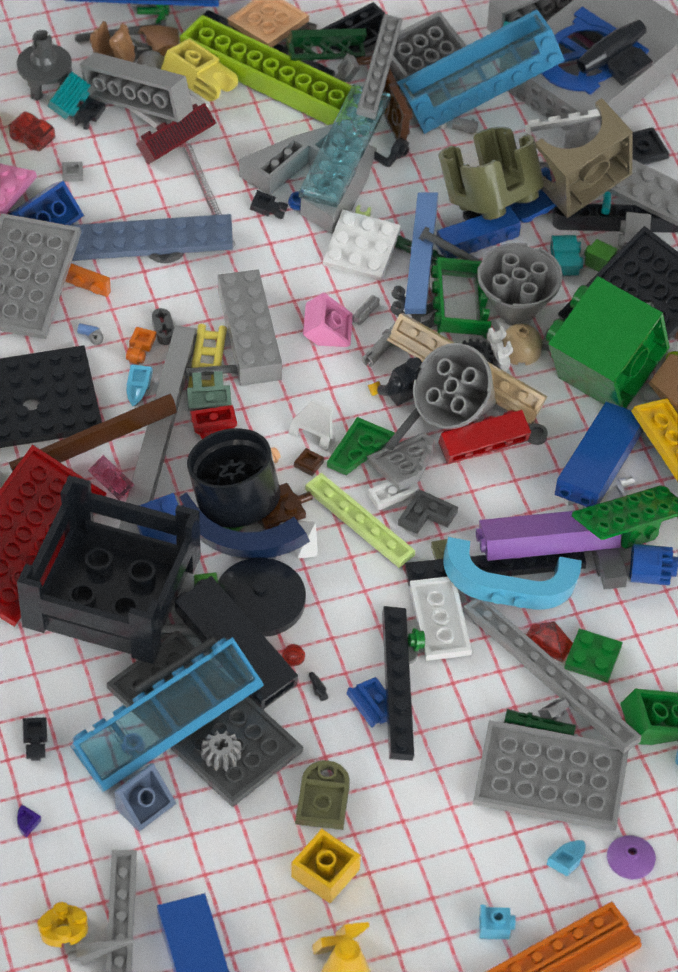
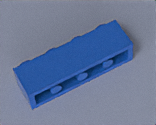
M509 206L506 207L505 215L499 218L487 220L479 216L439 229L436 236L467 253H472L519 237L521 222ZM437 246L444 257L451 259L459 258Z

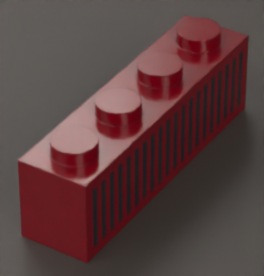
M197 103L193 104V111L181 121H173L169 124L165 121L156 126V132L148 131L140 136L142 140L137 142L136 145L147 164L152 163L217 124L205 103L200 106Z

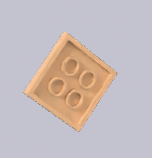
M253 0L228 18V25L269 47H274L288 37L291 30H297L309 22L308 14L285 0Z

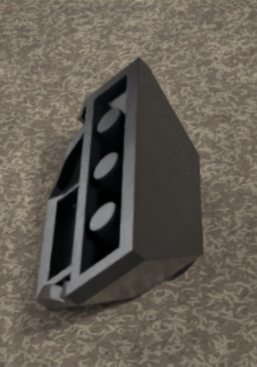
M372 2L322 29L365 28L367 34L363 42L365 49L377 42L385 12ZM350 45L348 47L353 53L359 52L358 45ZM337 46L330 47L335 52L340 53L342 51Z

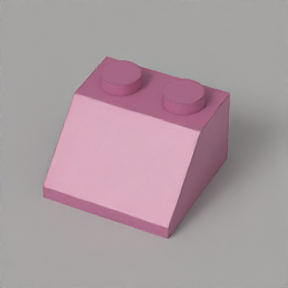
M323 292L305 305L303 335L319 346L349 347L351 345L353 313Z

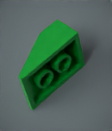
M635 688L620 703L626 723L642 736L639 744L656 745L678 741V693Z

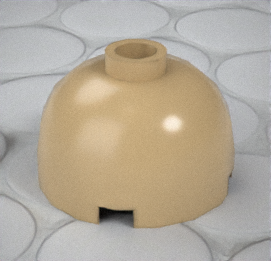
M519 323L510 326L506 330V337L502 342L504 347H506L507 342L510 341L513 347V352L509 355L510 363L518 365L519 362L530 365L540 358L543 345L542 338L533 326Z

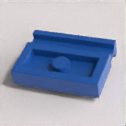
M377 677L359 683L354 688H348L347 696L371 728L375 724L387 722L386 689Z

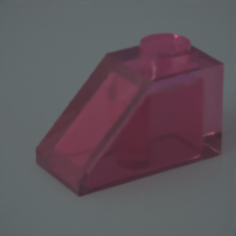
M104 455L88 470L118 500H121L135 485Z

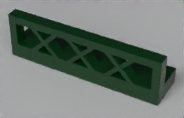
M365 28L291 30L286 40L290 61L344 59L347 54L353 55L355 58L366 56L363 44L367 36ZM350 45H358L359 53H353L348 47ZM318 46L323 52L322 54H316L311 48ZM337 46L342 51L340 53H334L332 50H330V47ZM294 47H300L305 52L303 54H295Z

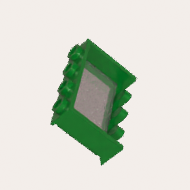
M437 257L436 264L432 265L431 278H434L432 293H435L433 309H436L434 325H437V332L439 334L440 332L479 335L487 340V333H489L488 331L492 323L488 321L490 309L486 308L488 298L478 282V267L482 261Z

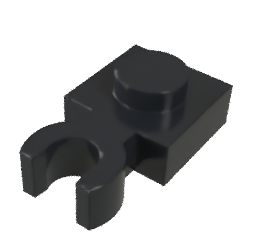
M88 97L78 109L79 115L74 119L75 126L84 122V130H87L90 127V121L96 122L105 111V103Z
M257 190L250 210L268 217L271 212L275 217L283 219L285 214L283 211H287L288 204L285 202L277 203L275 202V196Z

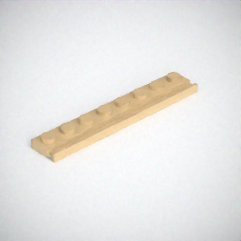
M404 313L399 314L390 337L387 339L390 343L419 358L421 361H424L435 349L454 343ZM488 362L493 379L496 404L507 411L522 410L527 422L533 424L548 396Z

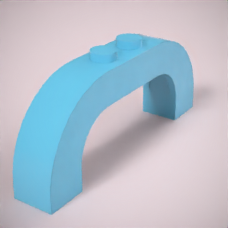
M448 537L443 557L444 569L448 578L460 591L468 596L495 604H505L534 610L554 608L567 601L576 587L582 562L581 560L559 557L553 578L546 581H533L488 573L479 569L470 558V541Z

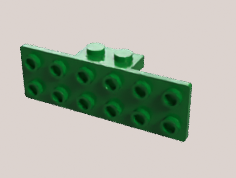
M660 485L573 511L571 516L600 540L623 534L621 546L628 549L633 544H643L655 540L659 535L662 521L678 517V497L670 492L667 487Z

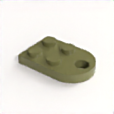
M323 760L315 762L306 768L301 781L295 824L338 830L344 829L350 778L343 766L333 761ZM323 770H331L334 774L330 777H325L321 772Z

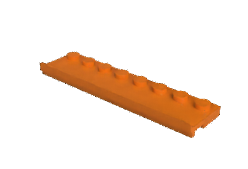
M611 901L486 972H599L640 949L642 944L640 942L641 938L634 934L629 927L628 921Z

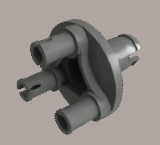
M46 30L36 31L32 37L33 45L23 50L17 58V71L28 82L31 93L30 98L36 101L41 100L43 97L42 85H50L57 82L62 85L72 71L70 54L64 48L52 44V36L48 35Z

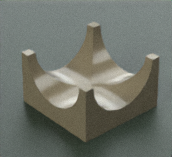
M603 98L595 102V107L601 116L602 125L596 137L589 143L578 148L563 149L550 145L543 138L535 142L536 148L548 163L556 181L555 183L543 177L545 184L541 189L567 218L632 175L633 131Z

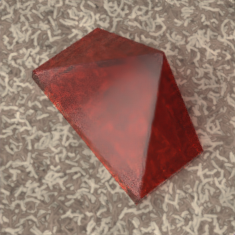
M555 621L531 625L526 634L548 655L560 662H564L573 644Z

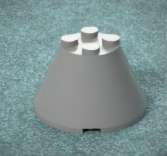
M526 243L504 244L490 250L483 257V261L478 267V282L497 314L508 325L524 323L534 319L536 314L560 290L562 284L561 267L549 252L540 247L538 250L527 247L528 244Z
M462 343L446 344L432 351L419 367L421 370L413 384V398L419 414L431 425L441 429L460 428L485 415L495 406L496 399L491 369L485 357L477 349Z

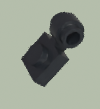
M46 717L23 718V743H31L26 745V759L41 761V758H46L45 744H40V742H47Z

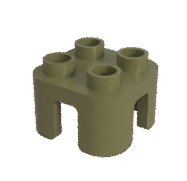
M492 127L474 135L473 140L479 160L478 166L464 165L460 148L453 145L443 149L438 155L450 202L458 205L462 211L481 213L482 217L487 220L505 215V207L515 202L527 203L539 197L538 191L545 184L534 137L526 134L519 138L520 148L517 149L513 131L507 127Z

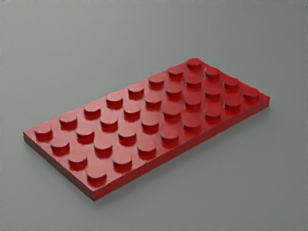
M33 444L0 488V618L13 627L21 619L17 580L25 564L32 565L62 504L60 492L68 476L85 479ZM91 483V493L106 496L107 493ZM64 532L40 580L42 587L65 541Z

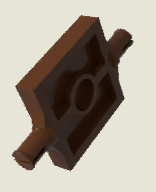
M288 483L281 484V494L277 506L269 515L257 523L264 530H268L278 526L281 522L288 521L292 517H295L297 521L306 518V511L301 504L313 500L310 491L296 495Z

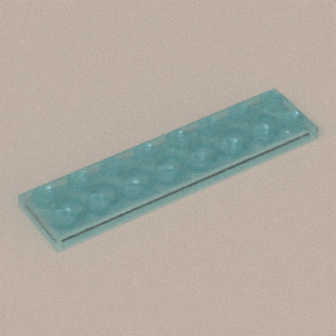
M353 84L299 190L300 198L338 207L390 102L391 94L382 93L375 119L356 114L363 87Z

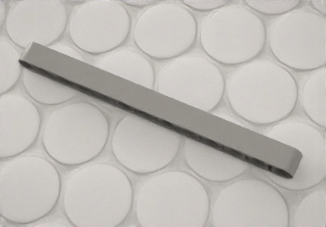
M175 325L154 399L156 400L171 393L177 410L187 377L186 368L190 366L194 351L197 328ZM177 413L147 425L128 493L127 503L139 506L154 500ZM125 521L120 522L119 529L140 534L137 525Z

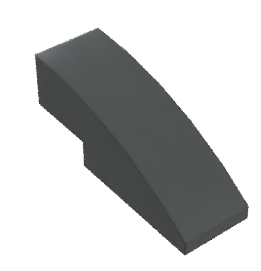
M619 549L592 550L597 575L601 577L603 589L626 587L628 575Z

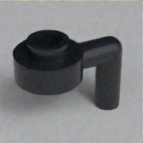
M402 137L398 138L394 142L388 158L375 151L374 160L385 167H391L397 158L400 159L408 154L410 149L409 142Z

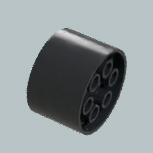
M242 428L217 431L200 440L190 451L187 459V468L198 509L215 524L227 528L251 525L265 518L277 506L281 491L268 441L259 433Z

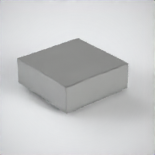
M62 162L63 181H83V163Z

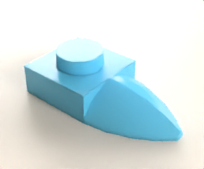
M130 365L126 391L129 402L133 407L140 402L146 390L150 388L153 373L152 367Z
M576 840L565 843L548 857L547 865L557 872L568 876L580 865L581 858L586 849L585 842L583 840Z

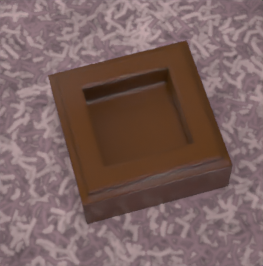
M305 448L294 461V467L313 476L324 463V457Z

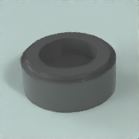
M537 423L529 425L531 435L528 442L533 445L545 443L548 434L546 427Z

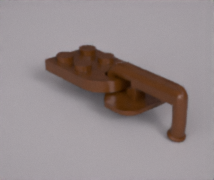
M372 55L355 59L359 66L370 65ZM389 68L380 104H382L384 117L395 139L397 140L402 137L407 140V136L410 134L409 125L410 120L413 118L411 108L407 106L405 96L401 94L400 87Z

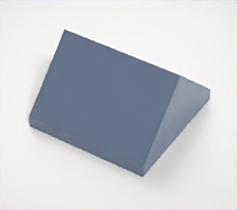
M153 763L114 791L116 810L137 831L144 829L177 804Z

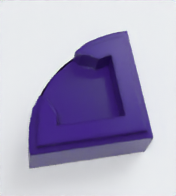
M22 804L18 810L17 824L22 835L27 838L42 819L40 815Z

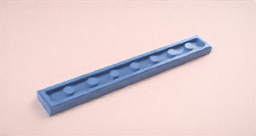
M418 192L404 308L405 314H426L433 243L426 239L421 241L419 237L425 226L430 228L429 232L435 235L438 192Z

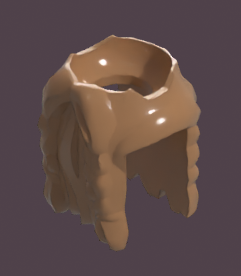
M102 21L99 28H96L93 34L90 35L89 40L92 44L93 53L96 52L135 62L134 45L127 25L122 23L118 32L116 31L114 36L110 38L107 23Z

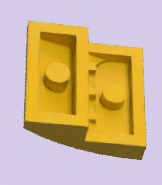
M369 922L344 924L335 932V936L320 937L312 945L313 955L333 951L336 944L342 939L350 938L355 940L370 927Z

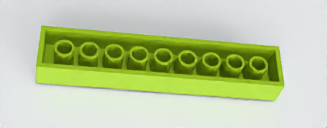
M201 15L180 36V43L190 38L218 57L219 63L237 75L238 82L327 125L336 124L344 129L357 116L356 111L362 90L301 61H290V56L204 15Z

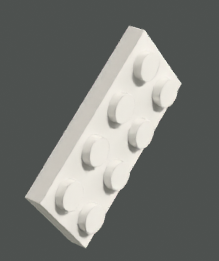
M448 577L410 581V591L419 631L423 630L425 634V647L423 650L426 661L470 656L472 649L458 588Z

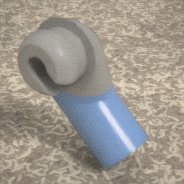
M79 323L78 334L87 335L94 345H99L103 342L104 336L99 327Z

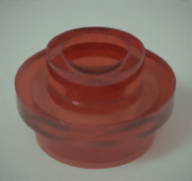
M290 644L283 650L282 657L290 666H299L305 660V652L301 646Z

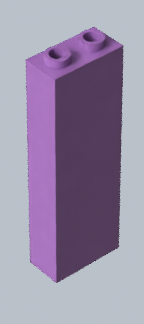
M573 511L479 520V528L476 529V540L480 542L481 553H485L487 561L621 548V535L600 540L571 516Z

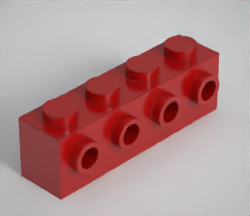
M509 410L498 417L489 416L478 423L471 422L457 429H446L441 433L438 443L448 465L526 442L531 435V430L522 410Z

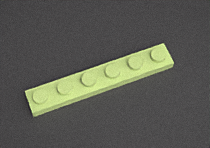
M322 473L305 485L307 492L310 491L315 499L398 568L415 556V550Z

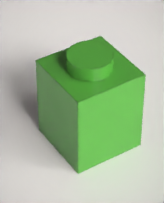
M596 239L584 251V256H586L584 265L599 272L617 254L618 249Z

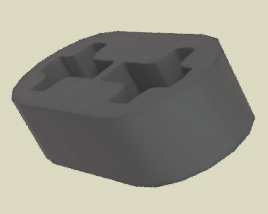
M156 309L152 313V325L154 331H156V340L160 344L168 345L171 342L174 331L172 317L167 309Z

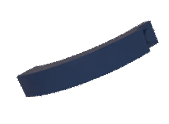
M187 492L179 497L183 503L182 506L199 511L200 540L223 554L243 559L271 558L290 553L310 542L307 533L295 517L268 530L258 532L233 531L209 520L198 509Z

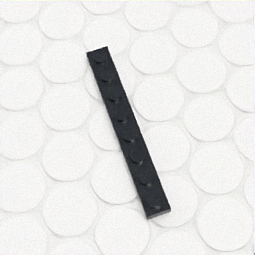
M584 551L487 561L486 555L470 556L472 562L479 569L488 573L505 576L555 572L559 557L581 560V569H586L587 564ZM443 559L405 563L408 586H410V581L448 577L444 569Z
M384 606L382 610L389 759L413 761L414 739L406 608Z

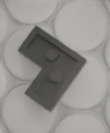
M419 489L398 519V525L416 534L419 533L427 519L448 528L458 513V507Z

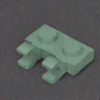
M214 371V386L202 387L201 372L192 373L193 388H187L188 411L232 405L230 385L223 384L222 371Z

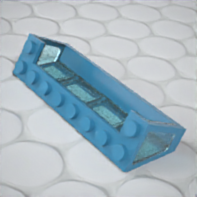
M535 10L397 83L425 134L564 62L565 59L552 29L539 11Z

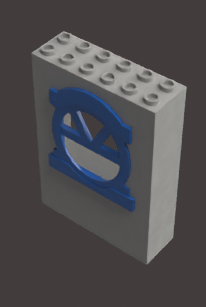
M573 0L547 21L557 43L572 51L562 54L565 59L562 63L578 60L587 51L568 38L571 34L578 32L596 43L617 28L635 20H641L647 31L633 46L641 48L653 61L652 66L624 85H621L609 73L607 64L598 68L603 71L602 73L587 76V73L584 74L579 71L578 76L572 75L556 65L507 92L547 119L548 117L559 115L561 119L569 118L568 114L580 112L581 116L588 115L589 110L597 109L595 102L601 98L619 117H622L678 69V16L653 0ZM534 40L516 50L522 62L539 53ZM508 53L500 59V73L518 64L512 53ZM598 120L563 126L561 129L565 131H570V129L584 131L583 138L587 139L588 132L598 134L600 122Z

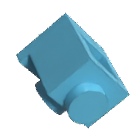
M481 905L479 914L480 939H510V932L515 930L516 925L515 915H510V908Z

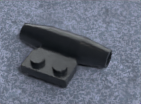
M635 20L617 28L596 42L577 60L579 70L586 74L607 64L609 73L621 85H624L652 66L653 61L641 48L633 46L647 31L644 23L641 20Z

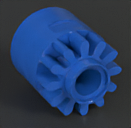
M633 544L630 559V582L670 585L671 577H676L678 570V557L673 556V547Z

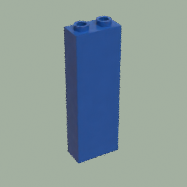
M607 401L605 402L557 478L556 496L585 507L600 504L643 433L642 427L631 410Z
M205 893L157 905V916L173 972H229Z

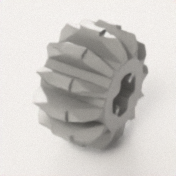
M216 730L215 736L208 734L206 741H203L201 745V757L203 760H206L207 767L214 765L216 771L220 767L227 771L228 765L235 767L237 760L241 758V743L237 741L235 734L229 736L227 730L223 734Z

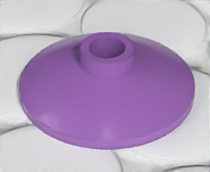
M626 835L615 839L610 844L607 851V861L610 868L617 875L626 879H640L647 876L653 870L656 855L654 849L646 840L638 836Z

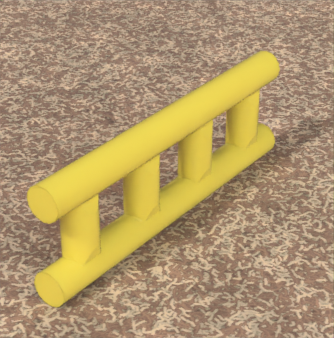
M205 324L198 325L191 368L221 366L227 333L226 326H219L217 332L206 331ZM204 339L217 340L216 348L203 347ZM201 355L214 356L213 364L200 363ZM211 375L210 380L202 379V387L214 386V375ZM192 376L189 377L188 388H193Z

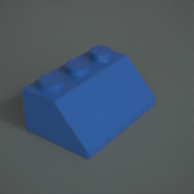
M64 181L50 185L8 214L64 225H72L85 216Z

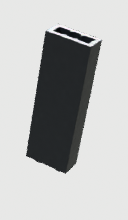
M212 576L206 580L201 579L195 584L193 589L188 592H182L177 596L175 612L202 643L212 637L217 642L224 637L227 641L231 638L235 640L264 684L263 687L249 695L262 709H265L297 686L298 674ZM223 651L214 657L239 687L248 682L247 677L227 651Z

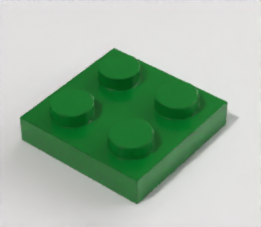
M579 628L564 669L608 683L623 642Z

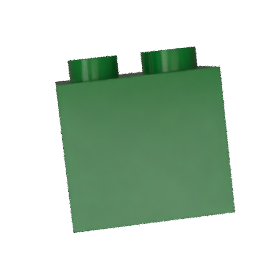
M597 276L590 287L581 285L576 290L570 303V307L573 308L572 312L565 321L561 319L554 321L547 332L546 341L549 342L551 358L554 361L559 379L602 404H605L607 401L627 409L670 348L663 312Z

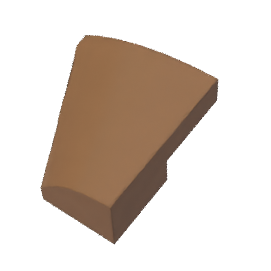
M150 25L140 27L139 34L147 36L145 41L152 47V50L159 52L162 56L166 55L167 50L179 44L177 28Z

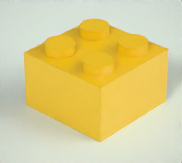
M321 828L291 862V877L331 904L360 870L361 855Z

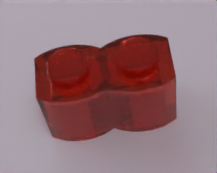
M26 111L22 112L8 125L10 137L14 141L25 143L29 149L38 152L56 138L54 127L51 124L38 119Z

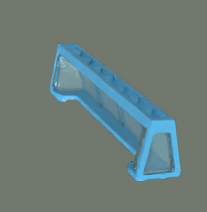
M224 637L211 647L212 652L205 656L202 653L191 660L192 666L187 669L184 666L171 673L173 678L166 682L162 679L152 686L154 691L147 695L142 692L132 699L134 704L128 708L122 705L112 712L114 717L108 721L103 718L92 725L93 731L87 732L84 729L72 738L74 742L70 747L102 792H105L264 686L233 638L227 641Z

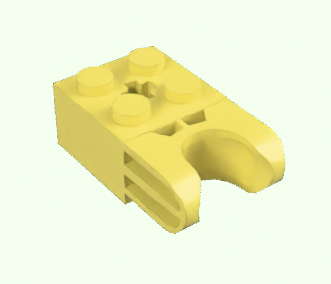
M190 38L166 52L161 70L186 76L188 88L207 101L212 102L218 99L221 89L229 92L238 85V77L233 71L219 63L218 57Z

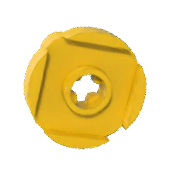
M58 902L52 909L41 916L37 921L40 937L45 944L52 947H62L61 943L70 942V945H73L86 936L88 932V918L86 912L81 908L67 905L65 902Z

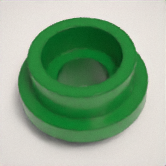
M413 628L412 633L408 634V645L412 647L414 652L425 647L424 631H419L418 628Z

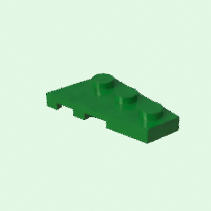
M357 417L327 461V468L348 475L368 460L367 456L384 448L395 432Z

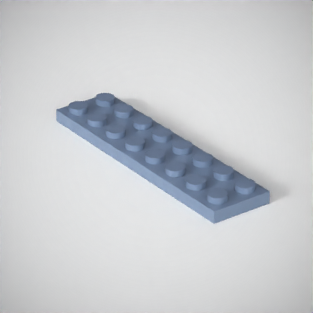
M231 214L69 225L80 227L82 231L72 261L149 256L153 253L163 255L174 252L191 253L233 250Z

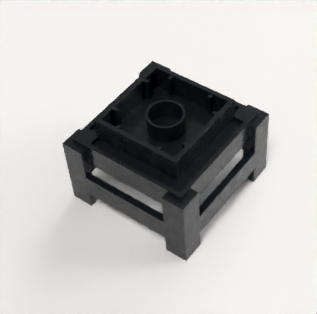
M69 475L60 492L62 504L32 565L25 564L17 580L22 627L44 633L45 630L125 652L131 654L133 659L154 664L162 646L161 632L187 573H194L201 557L199 511L177 505L175 515L98 495L91 493V481ZM93 513L175 535L177 545L94 522ZM64 532L65 541L42 587L40 580Z

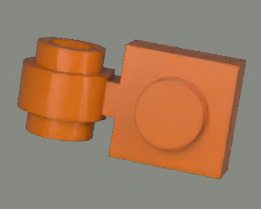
M140 327L135 328L126 353V360H129V363L136 365L144 363L146 351L150 352L156 339V331Z

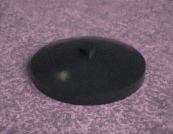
M271 558L246 559L229 567L218 580V584L265 637L274 636L290 629L304 612L306 604L304 583L293 568L281 561Z

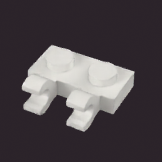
M500 326L498 332H494L493 328H490L489 333H487L486 346L490 345L491 350L493 349V365L507 373L511 365L509 355L513 352V347L510 341L507 342L506 347L503 345L502 340L506 337L504 326Z

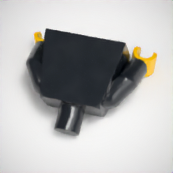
M409 358L406 363L392 371L386 385H381L380 381L367 385L371 396L377 394L390 396L397 406L412 399L414 380H417L421 370L419 367L423 361L419 358Z

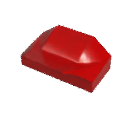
M233 405L190 411L194 432L200 435L202 439L217 431L232 429L237 426Z

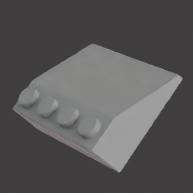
M439 11L399 32L390 70L395 77L402 80L423 69L424 64L431 65L467 45ZM424 53L422 59H421L420 57H416V56H420V55H422V54ZM412 65H418L420 68H415Z

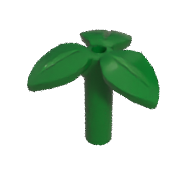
M155 5L156 7H138L137 13L139 15H158L155 24L161 23L160 20H166V16L169 17L170 10L169 5Z

